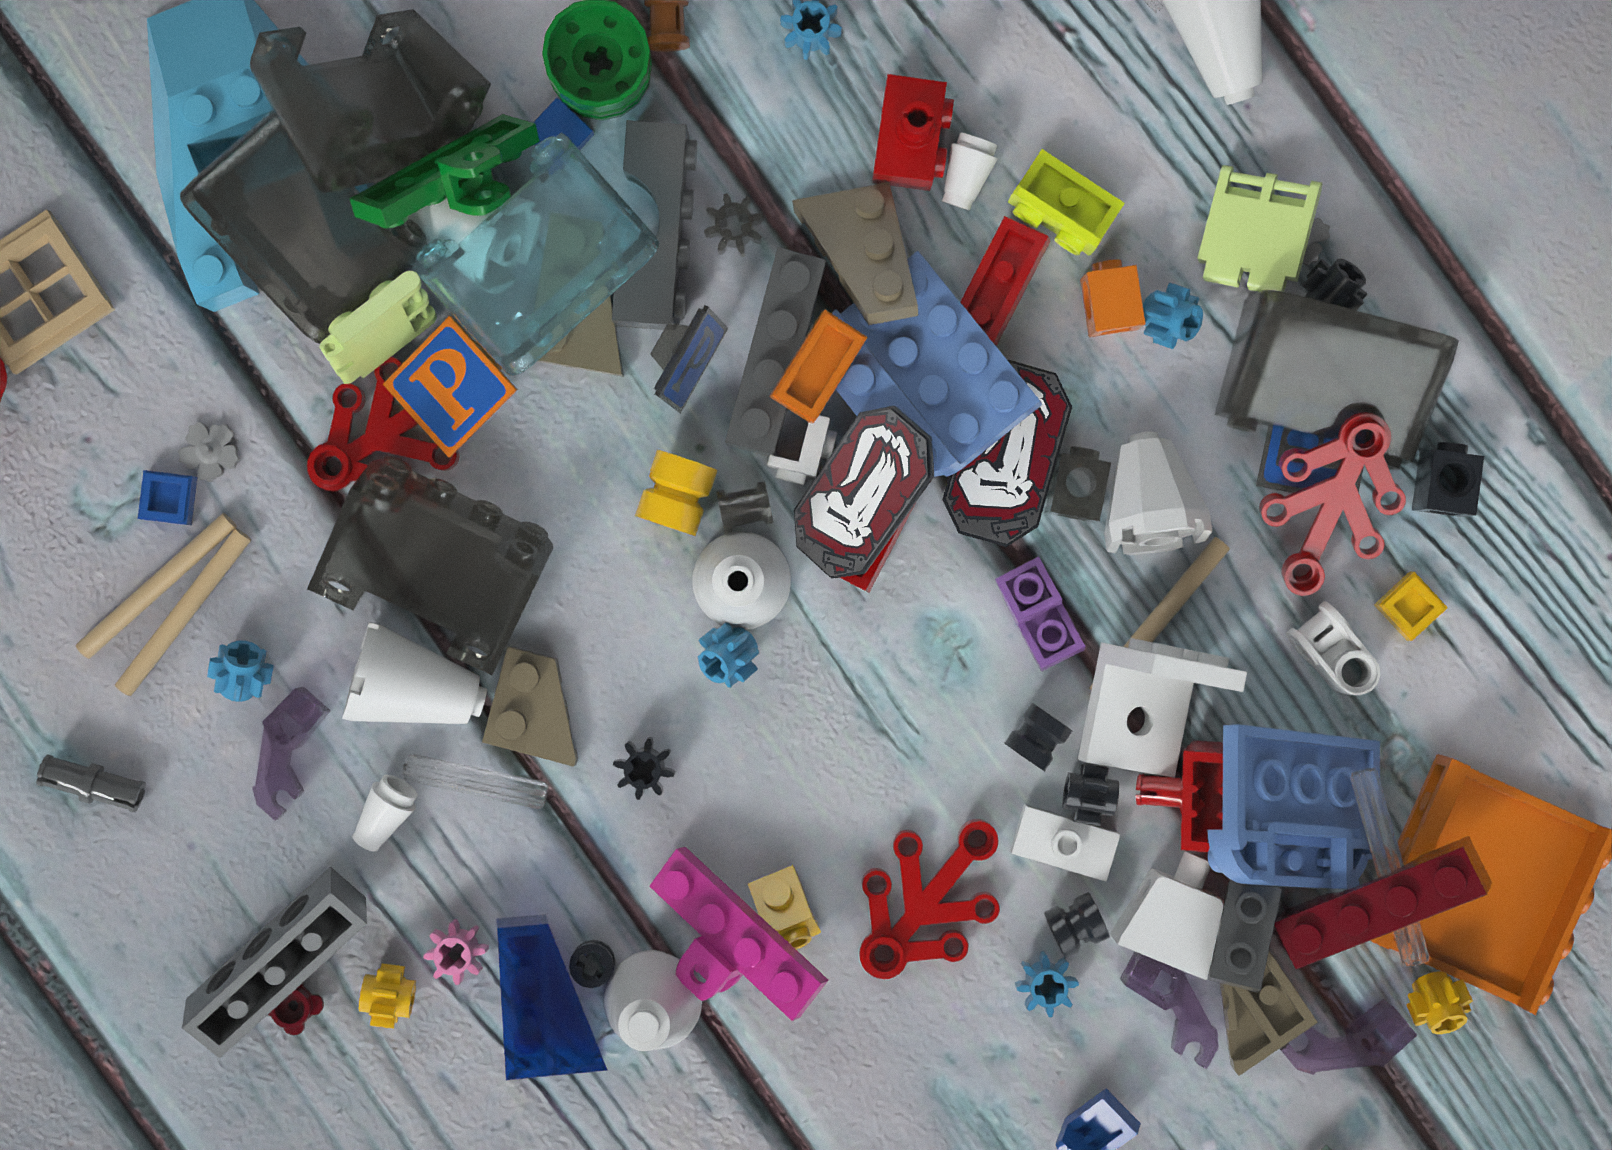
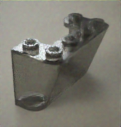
M414 9L378 14L362 56L302 66L297 59L307 33L299 26L260 32L250 59L249 67L251 73L316 188L322 193L337 192L359 185L380 182L471 132L475 121L483 111V102L491 86V83ZM399 26L396 36L390 42L382 45L388 32Z
M386 456L383 459L370 462L351 486L307 590L354 611L366 591L457 633L446 654L493 675L553 550V543L548 538V532L543 527L528 521L519 522L503 514V511L497 505L489 501H475L459 493L451 483L438 478L429 479L412 471L411 466L405 461L396 457ZM329 582H336L338 584H341L345 586L349 591L338 589L332 586ZM467 646L476 647L482 650L486 655L475 653L472 650H470Z

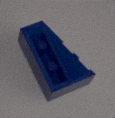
M546 914L496 918L506 1080L607 1071L604 1056Z

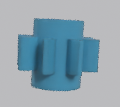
M792 0L793 16L782 15L780 18V25L782 27L793 30L784 39L785 47L790 48L797 44L798 47L803 49L804 60L809 58L810 51L819 49L826 56L829 55L830 46L828 38L841 37L842 32L841 26L830 23L837 15V5H830L826 8L819 3V0L803 3L800 0ZM808 19L811 24H816L820 21V32L815 34L810 28L802 31V21Z
M1174 283L1168 284L1166 293L1159 290L1150 293L1143 302L1144 326L1146 327L1144 335L1153 337V343L1170 349L1175 348L1177 339L1185 342L1193 339L1199 332L1203 321V310L1201 306L1197 305L1199 297L1190 295L1189 288Z
M726 622L718 629L712 628L698 640L705 648L697 656L699 666L703 674L712 682H725L727 687L731 688L738 681H746L758 670L751 661L759 654L755 638L746 629L741 627L732 628Z
M244 640L231 642L227 646L219 645L218 658H210L207 677L216 679L214 692L216 694L221 693L225 698L235 702L247 701L253 696L260 698L263 685L271 684L274 665L265 663L267 651L260 649L252 642Z
M1041 951L1039 962L1033 965L1025 961L1021 962L1026 976L1025 980L1015 982V988L1022 993H1031L1024 1003L1028 1011L1035 1009L1039 1004L1044 1007L1050 1018L1053 1017L1054 1007L1062 1003L1070 1008L1073 1006L1067 996L1068 988L1079 986V982L1076 977L1063 976L1069 966L1068 961L1064 957L1059 959L1056 964H1053L1049 961L1046 953ZM1050 974L1056 983L1050 985L1049 993L1042 994L1037 985L1043 984V976Z

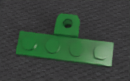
M501 114L349 198L354 216L379 225L382 228H393L404 224L408 220V216L425 206L441 203L446 198L450 209L473 216L487 215L512 200L509 187L495 181L491 169L501 163L518 159L522 155V151L540 142L536 124Z

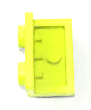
M1041 149L1008 200V203L1015 207L1013 214L1022 222L1034 228H1038L1040 224L1057 234L1054 240L1062 248L1075 255H1080L1081 252H1084L1089 256L1096 250L1106 231L1125 204L1043 149Z

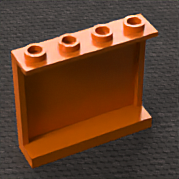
M1437 754L1382 876L1410 863L1425 853L1469 836L1492 881L1488 894L1370 941L1386 949H1393L1457 979H1463L1466 983L1516 1004L1536 1015L1539 1006L1545 1004L1552 994L1554 987L1552 977L1560 960L1566 958L1573 947V930L1580 915L1587 912L1593 902L1595 895L1593 886L1599 872L1612 859V829L1597 825L1470 768L1471 766L1456 759Z

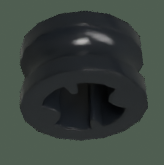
M594 939L584 941L578 945L570 957V975L582 987H600L608 981L614 971L616 962L614 952L603 941ZM591 951L601 955L599 963L606 967L603 973L596 970L593 976L584 973L585 964L579 961L582 954L588 958Z

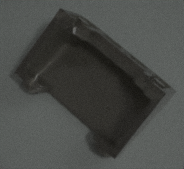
M292 97L282 100L202 170L180 192V199L190 215L306 337L320 344L330 335L328 328L335 318L342 313L355 311L369 300L371 292L379 284L387 280L393 281L406 271H413L434 250L426 242V235L420 226L409 218L400 226L382 228L379 225L354 216L349 198L360 192L315 145L321 137V132L318 128L320 122L317 115L306 104L296 101Z
M1262 290L1244 301L1215 415L1228 418L1226 426L1240 431L1255 433L1257 425L1267 426L1271 424L1333 440L1338 438L1340 428L1348 418L1358 413H1373L1380 416L1387 423L1391 431L1390 446L1383 455L1390 470H1400L1401 464L1405 465L1413 462L1453 364L1459 340L1443 333L1299 295L1275 290ZM1369 429L1359 431L1355 436V442L1360 444L1368 442L1371 439L1372 431Z

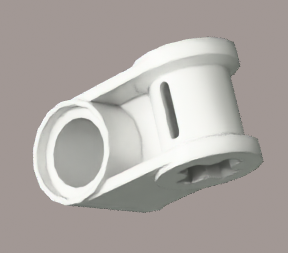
M1324 601L1318 606L1319 612L1298 630L1291 628L1286 632L1288 640L1297 652L1315 668L1328 686L1335 692L1348 695H1362L1372 691L1378 684L1380 667L1376 659L1356 637L1345 618L1328 602ZM1351 658L1359 663L1362 671L1360 680L1353 686L1345 683L1341 672L1343 665Z

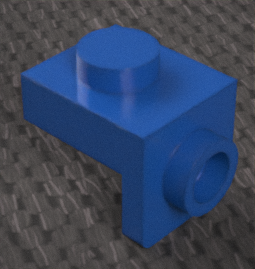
M1106 1088L1064 1119L1055 1145L1058 1150H1116L1138 1135L1141 1123Z

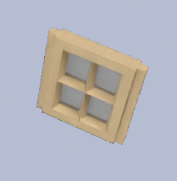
M47 209L0 240V357L5 365H8L12 373L17 375L115 310L111 300L59 221Z

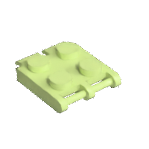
M1223 165L1220 170L1197 257L1200 263L1206 264L1203 274L1204 281L1239 288L1243 272H1249L1248 290L1283 296L1287 280L1298 282L1322 191V182L1311 181L1310 185L1278 180L1277 174L1266 173L1265 177L1234 172L1233 166ZM1231 182L1262 187V190L1258 192L1231 187ZM1275 190L1307 195L1306 200L1275 195L1274 193Z
M406 271L393 281L387 280L382 282L371 292L368 301L353 312L342 313L330 324L328 328L330 335L320 343L319 348L326 359L330 361V365L337 376H340L344 384L352 383L360 376L365 378L435 323L437 314L434 308L428 305V294L421 288L422 282L416 272Z

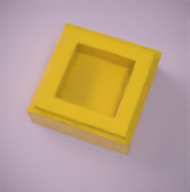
M1409 571L1374 604L1406 641H1413L1448 608L1415 571Z

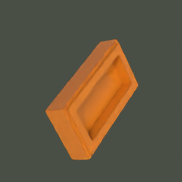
M826 309L823 310L769 397L809 423H815L866 341L867 336Z

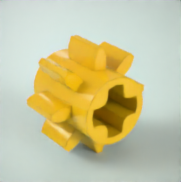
M381 963L380 969L377 970V975L365 974L360 991L359 1012H367L371 1015L370 1026L394 1029L395 1023L398 1022V1017L410 1018L415 1000L416 980H409L404 977L405 966Z
M1437 971L1425 974L1413 982L1412 989L1414 992L1407 995L1410 1002L1406 1006L1415 1026L1427 1023L1432 1033L1446 1034L1466 1024L1468 1018L1465 1013L1471 1011L1469 1004L1473 1002V999L1463 979L1452 982L1451 977L1447 973Z

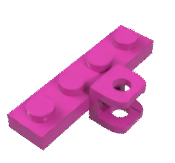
M685 846L673 852L649 885L701 935L695 938L677 964L675 973L681 983L699 1000H707L718 992H724L732 988L744 975L791 1021H794L802 1016L829 981ZM694 970L697 973H699L706 980V982L703 983L698 981L694 975Z

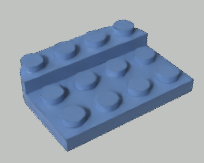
M917 251L907 260L918 304V316L868 325L854 303L841 314L837 309L832 312L833 315L867 336L866 341L836 387V390L856 416L860 412L889 406L899 408L932 437L934 477L942 475L948 477L963 469L1043 404L920 252Z
M1240 724L1223 725V829L1208 830L1210 846L1208 850V863L1211 869L1215 872L1223 873L1232 881L1240 884L1351 889L1359 886L1358 878L1362 875L1368 859H1378L1380 853V741Z

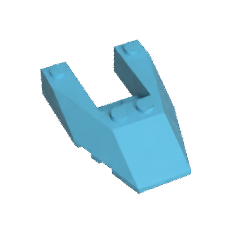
M191 0L147 18L156 175L177 257L197 305L216 312L260 294L223 203L304 170L308 174L338 249L353 257L396 239L392 228H382L379 225L354 216L349 198L374 185V182L343 105L255 0Z

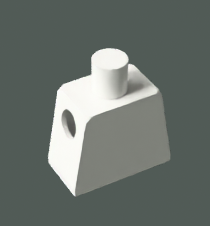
M1184 851L1174 876L1151 868L1110 934L1118 945L1206 980L1210 971L1224 907L1223 899L1215 893L1203 889L1211 868L1208 859Z

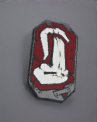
M1009 359L1008 362L1043 405L963 469L950 475L942 498L958 534L1004 547L1009 546L1039 526L1072 410V405L1056 373Z
M896 406L860 412L794 509L796 547L831 579L865 574L935 476L932 437Z

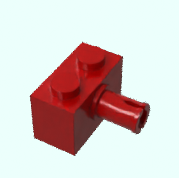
M887 74L872 183L881 184L889 182L890 186L930 191L934 177L943 178L947 148L938 147L941 128L950 129L954 99L945 98L947 82Z
M1193 740L1183 751L1182 778L1146 776L1145 774H1139L1137 777L1136 790H1140V794L1135 795L1137 805L1180 808L1182 813L1181 850L1208 852L1210 848L1208 830L1223 829V742Z

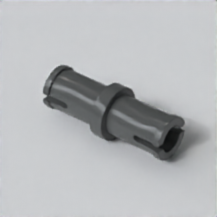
M49 754L43 758L36 780L38 786H47L78 795V799L81 802L91 804L96 800L128 809L134 813L138 810L143 800L144 788L146 787V782L136 781L104 772V767L91 763L87 767L55 758Z

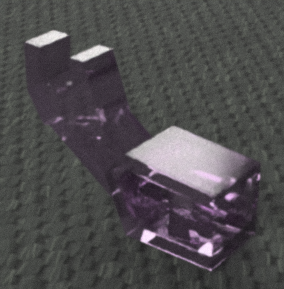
M304 686L295 688L262 721L264 729L256 782L252 790L256 805L274 821L280 819L287 812L276 800L279 790L288 792L293 799L299 798L304 792L301 783L290 766L292 750L303 747L331 712L327 706ZM286 714L302 727L297 735L290 738V741L287 740V734L284 733L280 724L284 721Z
M1134 951L1119 979L1126 987L1163 1010L1171 1008L1176 1017L1171 1048L1174 1052L1182 1055L1188 1043L1199 1042L1200 1050L1196 1054L1194 1061L1199 1066L1207 1069L1219 1048L1218 1032L1207 1018L1185 976V972ZM1161 970L1168 973L1171 977L1170 993L1162 995L1158 990H1151Z
M1383 999L1346 1027V1037L1330 1038L1311 1027L1303 1032L1308 1038V1044L1305 1049L1295 1051L1287 1043L1279 1050L1297 1070L1315 1075L1316 1072L1373 1065L1383 1067L1412 1041L1417 1034L1395 1007ZM1377 1028L1384 1039L1369 1050L1361 1044V1040L1368 1038L1369 1034Z

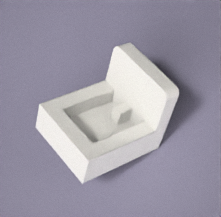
M819 415L815 423H808L799 462L769 455L767 465L770 468L777 469L775 478L804 485L806 477L816 478L821 459L828 460L834 451L838 432L829 430L830 418Z

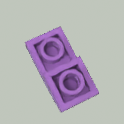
M1040 557L995 579L1003 599L1041 672L1085 650V645L1065 610L1062 598Z

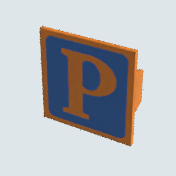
M448 316L383 383L448 458L518 390L501 372L502 368L479 342L474 341L452 316Z

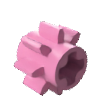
M454 919L449 924V933L447 935L438 929H435L429 935L437 946L428 950L423 955V958L434 960L437 967L433 976L435 979L441 977L443 973L453 975L455 985H459L463 981L466 969L475 975H478L483 969L481 963L475 958L486 953L489 945L478 943L475 937L479 929L477 925L469 931L460 929L458 920ZM459 943L464 947V951L455 961L448 954L451 952L452 947Z

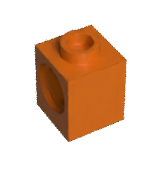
M1121 259L1106 260L1092 264V272H1087L1080 279L1089 338L1137 331L1145 325L1137 265L1122 267Z

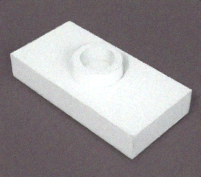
M1024 804L1010 852L1021 857L1107 882L1121 834L1099 826L1073 822L1072 818Z

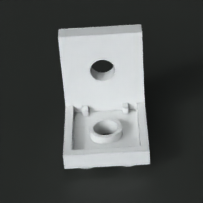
M1130 638L1128 648L1101 642L1078 760L1175 778L1193 684L1198 683L1243 692L1247 672L1228 668V657ZM1141 707L1145 714L1144 725L1138 732L1131 733L1127 727V717L1134 708Z

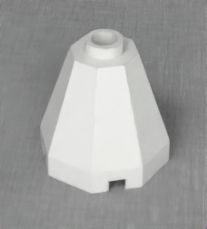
M1141 432L1131 435L1128 438L1129 443L1121 445L1118 452L1104 530L1107 552L1116 553L1120 544L1123 547V554L1127 555L1173 551L1183 548L1182 538L1193 535L1194 544L1206 541L1213 531L1210 511L1172 441L1159 438L1157 432Z

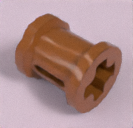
M644 0V5L650 10L651 36L647 38L650 50L668 52L690 48V39L685 35L684 7L688 6L689 0Z

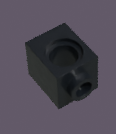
M1438 442L1437 449L1419 452L1411 511L1455 517L1476 516L1484 456L1467 454L1468 445L1450 442ZM1445 466L1452 468L1457 478L1456 485L1451 492L1445 490L1440 483V473Z

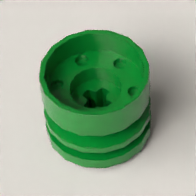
M583 0L572 3L555 16L545 33L542 56L549 81L560 100L581 117L601 121L622 117L639 105L649 88L652 62L645 30L634 14L614 1ZM601 55L606 56L611 70L602 69L598 76L593 75L591 65L588 63L589 60L597 62Z

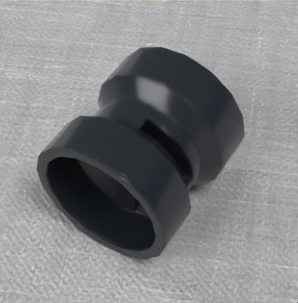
M1031 703L1024 713L1025 722L1019 730L1010 733L1004 744L1045 772L1053 760L1052 752L1057 744L1065 743L1073 731L1040 707Z
M1089 892L1076 897L1073 905L1068 906L1069 912L1067 913L1058 906L1044 912L1050 930L1064 958L1079 952L1080 940H1083L1085 943L1090 941L1097 944L1110 938L1105 922Z

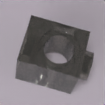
M1071 446L1069 454L1060 453L1051 480L1045 513L1091 523L1100 522L1111 462L1099 460V451L1083 447ZM1072 470H1081L1090 479V490L1084 497L1072 495L1067 488L1066 479Z

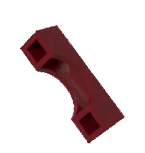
M1467 836L1425 853L1410 863L1370 882L1341 892L1326 893L1284 910L1276 919L1274 926L1295 969H1299L1488 894L1492 881L1470 837Z

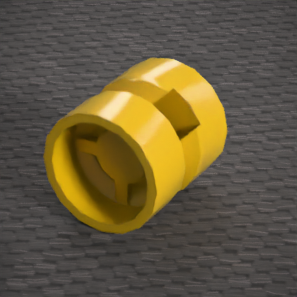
M657 450L649 475L655 485L654 488L643 490L635 516L696 536L704 513V509L700 506L698 500L699 498L709 496L718 470L668 452Z

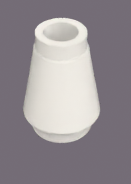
M959 134L957 143H951L944 188L945 193L942 202L970 211L972 203L975 201L998 158L994 157L998 145L969 134Z
M384 775L380 782H374L370 788L356 830L352 835L353 840L364 849L378 851L381 845L416 809L414 803L418 796L416 790L406 781L393 775Z

